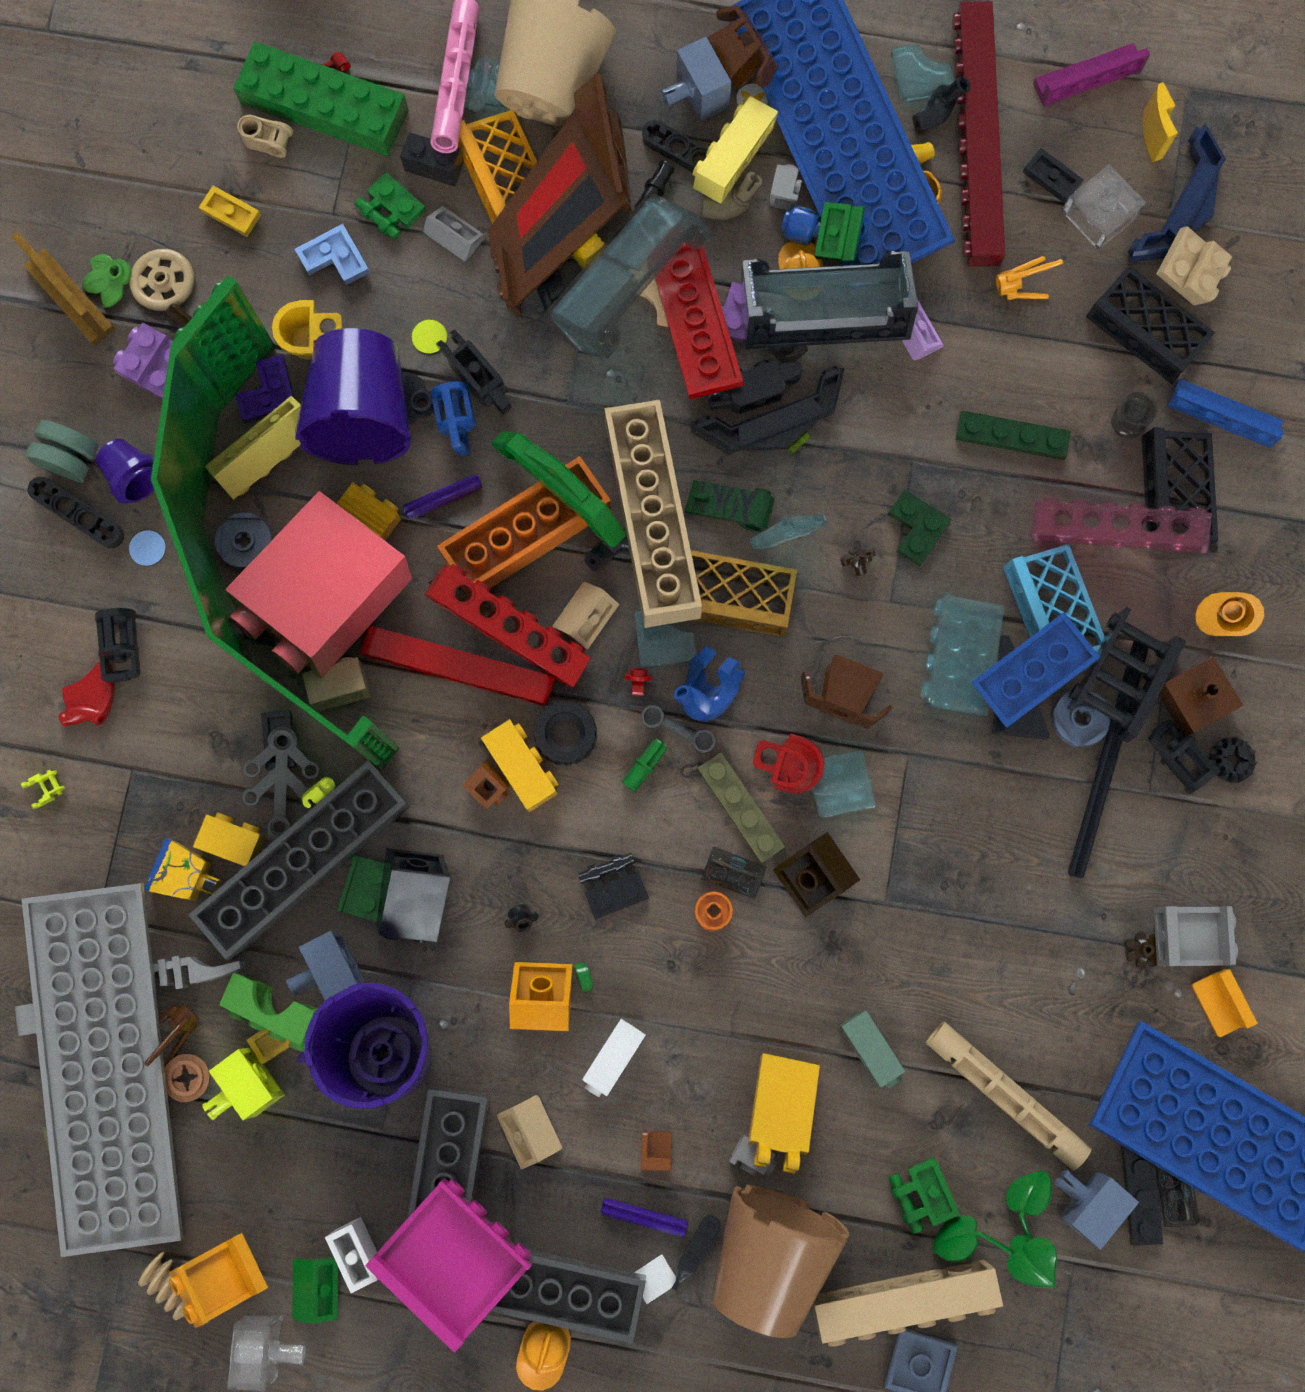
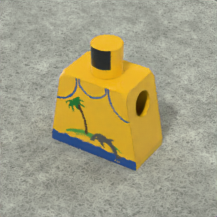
M165 838L144 890L196 901L200 891L210 895L217 891L221 880L208 875L211 862L180 843Z

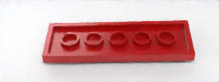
M701 237L648 250L649 261L689 400L743 386V378Z

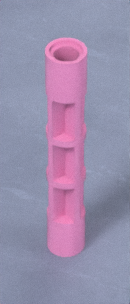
M455 0L453 3L430 140L431 146L441 153H452L458 148L479 15V5L475 0Z

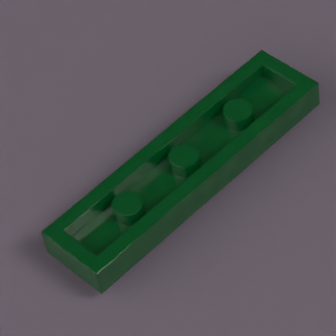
M961 411L955 440L1065 460L1068 453L1071 431Z

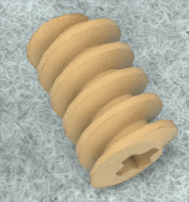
M161 1252L145 1268L138 1285L143 1287L150 1283L147 1294L152 1295L159 1291L155 1302L160 1304L167 1300L164 1310L169 1312L176 1308L173 1319L178 1320L185 1317L182 1310L184 1303L180 1295L176 1296L169 1283L171 1279L169 1269L173 1260L170 1259L162 1263L161 1259L164 1252Z

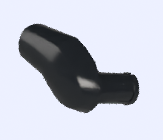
M958 77L949 85H940L933 91L926 108L912 117L917 132L920 133L943 124L949 118L955 107L956 99L970 91V82L966 77Z
M627 535L616 547H610L603 540L598 542L585 556L586 565L591 570L596 571L618 555L619 552H623V550L630 552Z

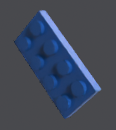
M1063 612L978 676L971 684L1007 728L1101 657L1066 613Z

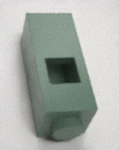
M862 1010L839 1025L878 1087L881 1088L885 1085L889 1089L902 1080L900 1075L905 1072L904 1068L866 1010Z

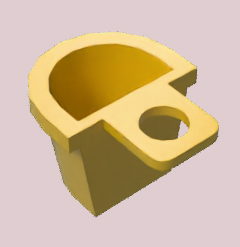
M314 300L290 302L280 308L273 319V337L282 350L301 359L311 360L314 343L318 337L324 334L322 333V322L332 320L336 324L335 330L342 329V317L339 313H317Z

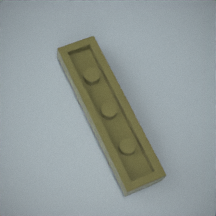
M722 752L697 768L761 864L785 848Z

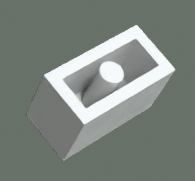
M361 1217L335 1229L325 1237L350 1293L378 1280L365 1267L377 1253V1250Z

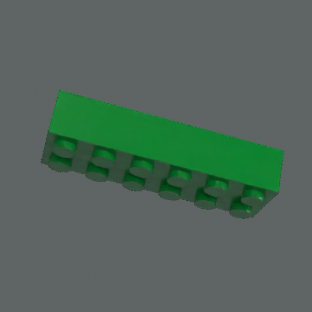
M256 41L253 42L233 87L242 105L388 157L409 111L405 95Z

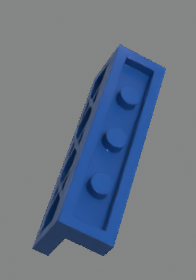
M1180 378L1176 382L1167 404L1169 408L1268 448L1277 443L1284 433V430L1280 429L1283 420Z

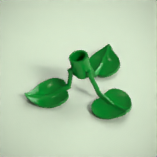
M1036 1171L1016 1179L1008 1188L1006 1193L1007 1206L1013 1212H1020L1019 1219L1025 1233L1024 1236H1015L1010 1242V1247L981 1231H977V1221L973 1217L957 1216L946 1222L938 1231L932 1247L933 1253L948 1262H963L969 1259L977 1250V1238H982L1005 1251L1010 1256L1007 1268L1015 1280L1034 1287H1056V1248L1046 1238H1033L1025 1218L1026 1214L1033 1217L1039 1216L1047 1208L1052 1193V1183L1046 1171Z

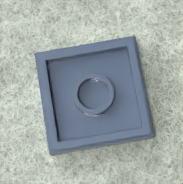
M908 1328L902 1333H897L883 1387L895 1392H946L958 1344Z

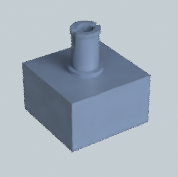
M707 37L677 50L676 78L678 83L661 90L663 100H667L665 104L669 107L687 97L700 122L728 110L731 80Z
M329 931L300 946L299 949L309 969L286 980L294 996L317 985L324 1000L347 989L348 986L366 983L342 932Z
M1064 1170L1060 1175L1069 1182V1185L1059 1177L1054 1184L1073 1200L1059 1218L1085 1241L1101 1250L1138 1205L1139 1201L1107 1175L1096 1171L1087 1183L1083 1185L1070 1171Z

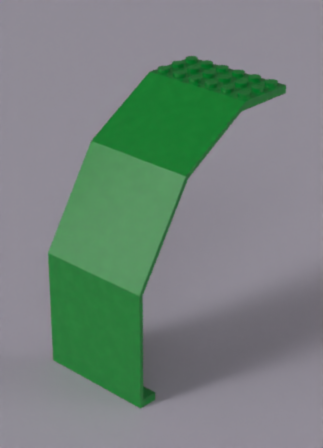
M227 275L223 281L218 282L214 286L211 296L207 301L195 309L193 318L189 323L176 332L174 341L171 343L151 482L207 638L383 770L400 747L365 716L360 718L348 735L256 667L252 662L242 632L229 619L234 609L225 590L223 578L204 528L211 477L210 472L205 466L214 457L219 415L256 371V361L264 360L273 350L275 344L238 282Z

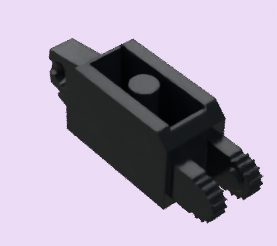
M455 329L449 333L451 339L459 347L452 352L442 340L436 343L437 347L447 358L451 369L463 382L468 384L469 390L484 407L494 404L504 415L512 407L511 403L504 396L508 391L504 386L503 379L471 341H465Z
M769 360L760 361L753 368L744 371L740 369L743 386L706 395L711 410L731 407L733 412L740 415L779 402L785 393V388L793 385V383L796 384L800 380L803 369L795 361L781 365L778 364L777 360L771 362Z

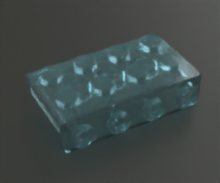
M945 592L941 599L937 598L934 615L938 616L937 626H932L930 642L934 643L932 654L928 653L925 670H929L928 681H923L921 698H925L924 706L981 717L988 716L989 705L971 682L996 664L1004 605L954 597L948 592Z

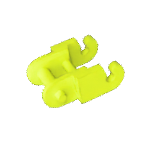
M47 770V773L44 775L38 773L29 778V782L21 783L22 788L39 783L44 792L43 798L38 800L39 803L31 805L33 809L40 808L55 800L54 795H61L65 789V786H59L55 778L56 770ZM48 779L54 788L49 792L44 784V781Z
M324 777L302 795L303 805L306 808H310L309 799L313 803L318 804L335 788L333 779Z

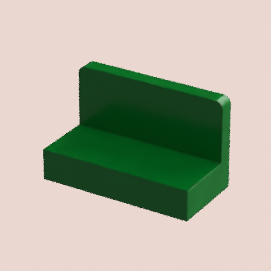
M299 1257L293 1259V1320L309 1324L338 1320V1265L334 1257L317 1259Z

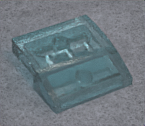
M863 750L823 757L825 761L824 774L820 782L812 788L819 818L876 807L871 781L867 775Z

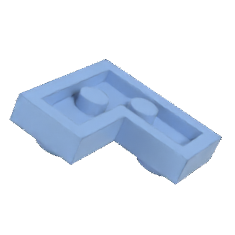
M343 224L295 249L309 276L333 263L346 285L370 273Z

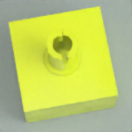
M251 1047L236 1050L209 1070L222 1091L202 1106L205 1112L214 1108L207 1114L212 1120H215L217 1116L231 1106L234 1107L242 1120L258 1116L285 1094L266 1066L261 1065Z

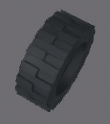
M558 701L551 706L548 705L542 713L540 712L538 720L534 724L533 735L539 752L548 761H552L556 765L561 766V764L571 766L574 763L578 764L582 762V759L587 758L595 747L597 740L595 721L589 714V711L586 708H582L576 702L574 704L570 701L561 703ZM561 720L573 721L579 728V739L570 747H560L552 740V728Z

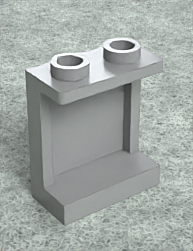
M1166 906L1154 908L1157 966L1236 965L1238 946L1235 943L1234 929L1236 927V917L1232 906Z

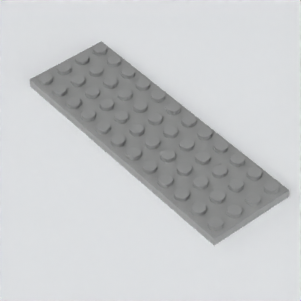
M144 883L23 898L22 908L61 1257L181 1241L184 1236L163 1051L149 1066L144 1064L161 1044Z

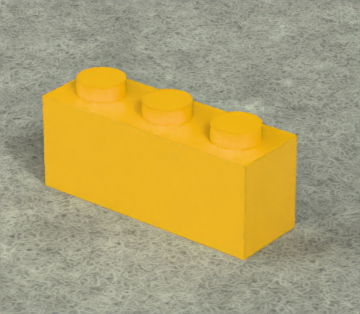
M509 719L481 737L527 811L531 812L556 796L558 793L554 787L559 784L550 770L544 773L539 763L543 759L535 747L529 749L524 742V739L528 738L521 725L518 723L514 726Z

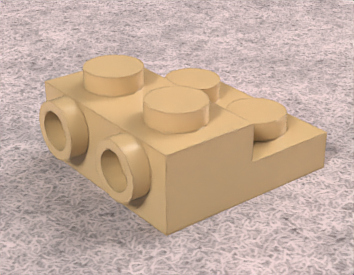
M1187 226L1180 228L1156 274L1192 305L1208 303L1218 295L1219 289L1217 285L1220 279L1226 277L1230 272L1231 266L1228 264L1232 256L1215 241L1205 242Z

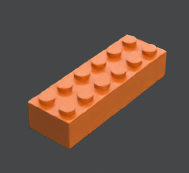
M579 456L565 466L595 496L603 501L612 512L610 498L582 458ZM537 482L437 545V548L446 565L451 567L454 564L467 572L466 578L474 583L476 580H479L492 588L589 525L540 482ZM461 586L467 595V590L463 586Z

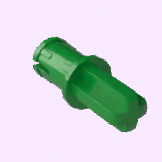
M654 739L639 759H635L636 764L624 780L621 781L622 784L636 793L649 773H654L653 768L667 751L668 747L662 741Z

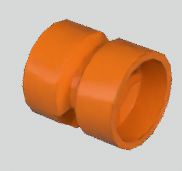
M714 891L701 896L694 909L695 920L699 926L709 931H717L725 927L731 920L733 913L732 904L728 897Z

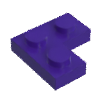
M283 355L256 361L262 387L235 394L241 419L244 423L263 419L290 396L295 399Z

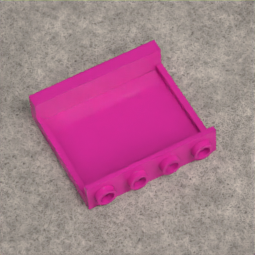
M444 1178L383 1247L370 1259L365 1267L455 1353L464 1343L465 1339L526 1270H529L533 1262L529 1259L532 1256L531 1253L521 1243L517 1245L512 1243L507 1238L509 1232L499 1222L496 1221L493 1224L485 1217L487 1211L477 1201L473 1200L471 1203L462 1195L465 1190L455 1180L451 1179L448 1181Z

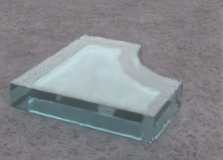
M918 44L892 48L891 57L902 102L930 97L938 86L949 85L954 81L950 63H938L930 60L922 53Z
M824 514L790 516L749 540L753 549L772 548L785 541L808 536L826 526L827 521Z
M634 612L641 668L689 663L691 658L696 655L694 632H682L671 624L644 628L642 612Z

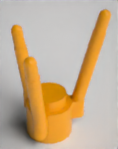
M1041 256L1011 270L996 274V287L999 296L1006 295L1007 300L1048 299V294L1017 292L1018 289H1022L1021 278L1062 265L1063 260L1060 259L1031 268L1046 260L1044 256Z

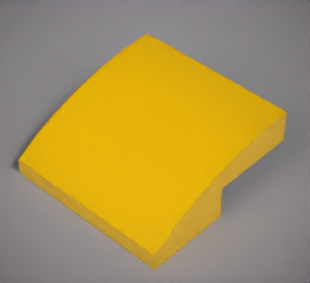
M1164 82L1158 84L1143 111V135L1152 162L1163 159L1178 134L1169 117L1176 105Z

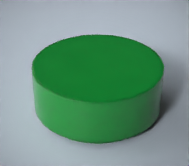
M586 963L574 964L575 975L582 993L592 990L593 982Z

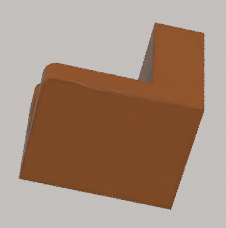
M642 1131L641 1170L670 1171L671 1132Z

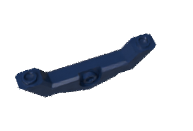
M1206 123L1203 124L1201 129L1195 127L1188 140L1192 144L1189 153L1196 167L1162 230L1155 233H1145L1141 240L1135 238L1127 252L1132 255L1129 262L1164 259L1180 228L1188 226L1192 231L1196 232L1213 217L1218 173L1226 158Z

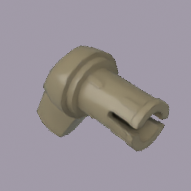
M749 172L739 188L730 190L721 204L705 196L702 217L727 220L745 212L752 206L751 197L762 185L761 177L757 175L752 182L755 173Z

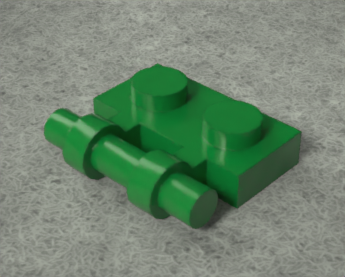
M387 172L367 190L368 195L373 199L371 202H367L362 197H359L354 203L361 210L360 214L367 220L371 219L378 225L380 232L384 235L388 234L394 240L401 234V231L396 228L399 223L409 229L426 212L425 206ZM383 207L391 215L385 218L378 211Z
M934 1157L907 1168L911 1181L903 1183L899 1173L888 1177L892 1185L890 1191L894 1199H898L903 1214L901 1216L904 1223L909 1224L913 1234L924 1230L919 1219L925 1216L928 1217L931 1225L934 1227L960 1215ZM915 1190L922 1203V1206L914 1208L908 1195Z

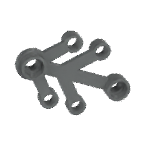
M286 726L274 728L268 736V746L254 759L246 761L243 766V772L246 776L255 777L260 773L261 766L276 755V767L253 788L246 789L242 794L243 802L248 806H254L258 803L260 796L275 783L274 817L269 820L267 825L268 833L275 839L291 827L289 819L285 817L287 784L301 798V802L302 795L308 790L287 767L288 755L302 768V774L306 778L313 779L319 774L318 764L310 761L296 747L297 736L291 728ZM280 735H285L288 738V743L284 746L277 743V738ZM249 763H255L258 770L252 774L247 771L246 766ZM307 765H314L316 773L313 775L306 774L305 767ZM248 792L256 794L257 798L254 802L246 800L245 795ZM282 821L285 824L284 830L276 831L274 823Z

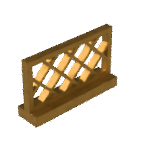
M18 231L11 236L30 258L23 266L94 347L116 330L45 248L36 253Z
M691 550L692 559L703 561L708 569L696 575L698 587L703 592L700 595L702 613L701 619L691 621L785 638L789 624L797 569ZM723 565L731 566L735 571V574L726 580H723L716 570ZM750 570H755L760 573L763 579L751 585L744 574ZM712 572L719 584L707 590L700 579ZM778 575L790 577L789 585L780 591L771 580ZM740 578L747 589L735 596L728 584ZM767 583L775 594L763 601L755 589ZM721 588H724L731 598L724 604L716 602L711 596ZM786 592H788L787 599L783 596ZM749 593L759 603L751 609L745 608L739 601ZM779 598L785 606L784 615L772 613L767 604Z

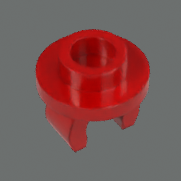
M631 668L630 673L624 674L625 680L632 681V696H643L644 681L653 680V675L647 674V669Z

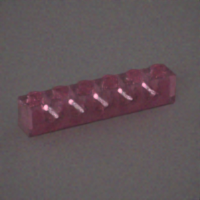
M1043 498L1042 501H1035L1032 537L1033 541L1207 553L1212 513H1207L1202 508H1189L1188 511H1177L1172 506H1159L1158 509H1148L1143 504H1130L1129 507H1118L1113 502L1088 505V502L1084 500L1059 503V500L1055 498ZM1060 515H1067L1071 518V521L1064 526L1058 525L1055 522L1056 518ZM1089 517H1096L1100 523L1098 526L1090 528L1084 524V521ZM1118 519H1125L1128 521L1129 526L1126 529L1119 530L1113 526V523ZM1147 521H1154L1157 523L1158 529L1148 532L1143 529L1142 525ZM1176 523H1183L1187 526L1188 530L1183 534H1178L1172 530V526Z

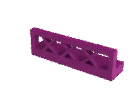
M1132 43L1037 77L1033 84L1044 107L1141 72L1150 53L1148 48L1137 51L1135 44Z

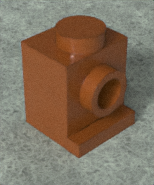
M488 760L462 785L486 809L492 803L498 806L509 795L506 789L510 785L490 765L491 763ZM488 780L489 782H491L495 786V788H488L486 785V781Z

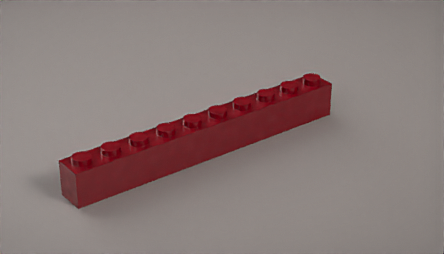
M993 1L960 2L958 12L953 13L952 29L957 30V38H954L953 52L954 55H958L954 76L955 79L961 76L966 77L971 86L968 93L956 99V104H960V113L957 114V129H961L962 138L958 140V154L963 156V163H960L959 179L964 180V189H961L960 204L961 206L965 205V214L962 215L961 228L962 231H966V240L963 241L962 252L963 257H967L968 267L1000 266L1005 257Z

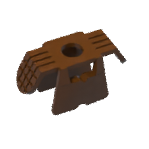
M738 5L719 9L716 12L717 19L734 22L707 37L728 77L737 89H741L759 70L757 85L765 88L771 82L778 68V64L748 15ZM745 25L747 31L738 35L736 32Z
M834 655L832 664H829L826 668L821 696L813 693L809 673L802 672L801 685L805 704L819 709L823 713L869 729L893 709L889 705L874 717L862 713L883 677L880 671L840 655Z

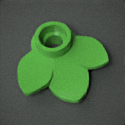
M99 254L90 260V266L93 270L84 277L82 290L91 294H100L103 307L110 308L123 297L124 285H127L131 278V267L125 260L112 259L108 255Z

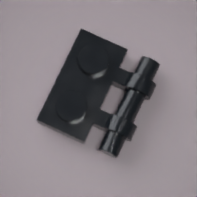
M632 853L621 857L618 854L611 857V861L598 866L596 864L587 867L588 870L578 873L581 884L589 881L594 883L595 888L585 892L595 920L649 899L639 871L627 875L625 867L635 864ZM617 871L620 879L603 885L601 877Z

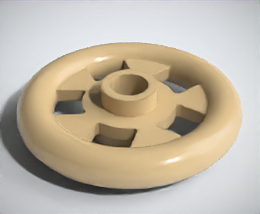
M156 249L145 253L135 262L131 269L129 284L134 298L142 306L154 311H166L172 303L180 306L188 299L194 287L195 276L190 262L182 254L171 249ZM161 260L172 261L170 268L160 266ZM147 266L152 268L148 278L142 276ZM183 272V282L176 283L175 273ZM161 275H164L165 279L161 282H158L157 278ZM148 285L155 291L150 297L143 291ZM173 289L175 295L164 300L162 293Z

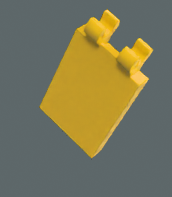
M765 1053L760 1056L748 1143L757 1145L754 1166L766 1168V1165L770 1163L771 1150L785 1153L783 1172L795 1174V1171H799L800 1154L807 1155L809 1153L820 1065Z

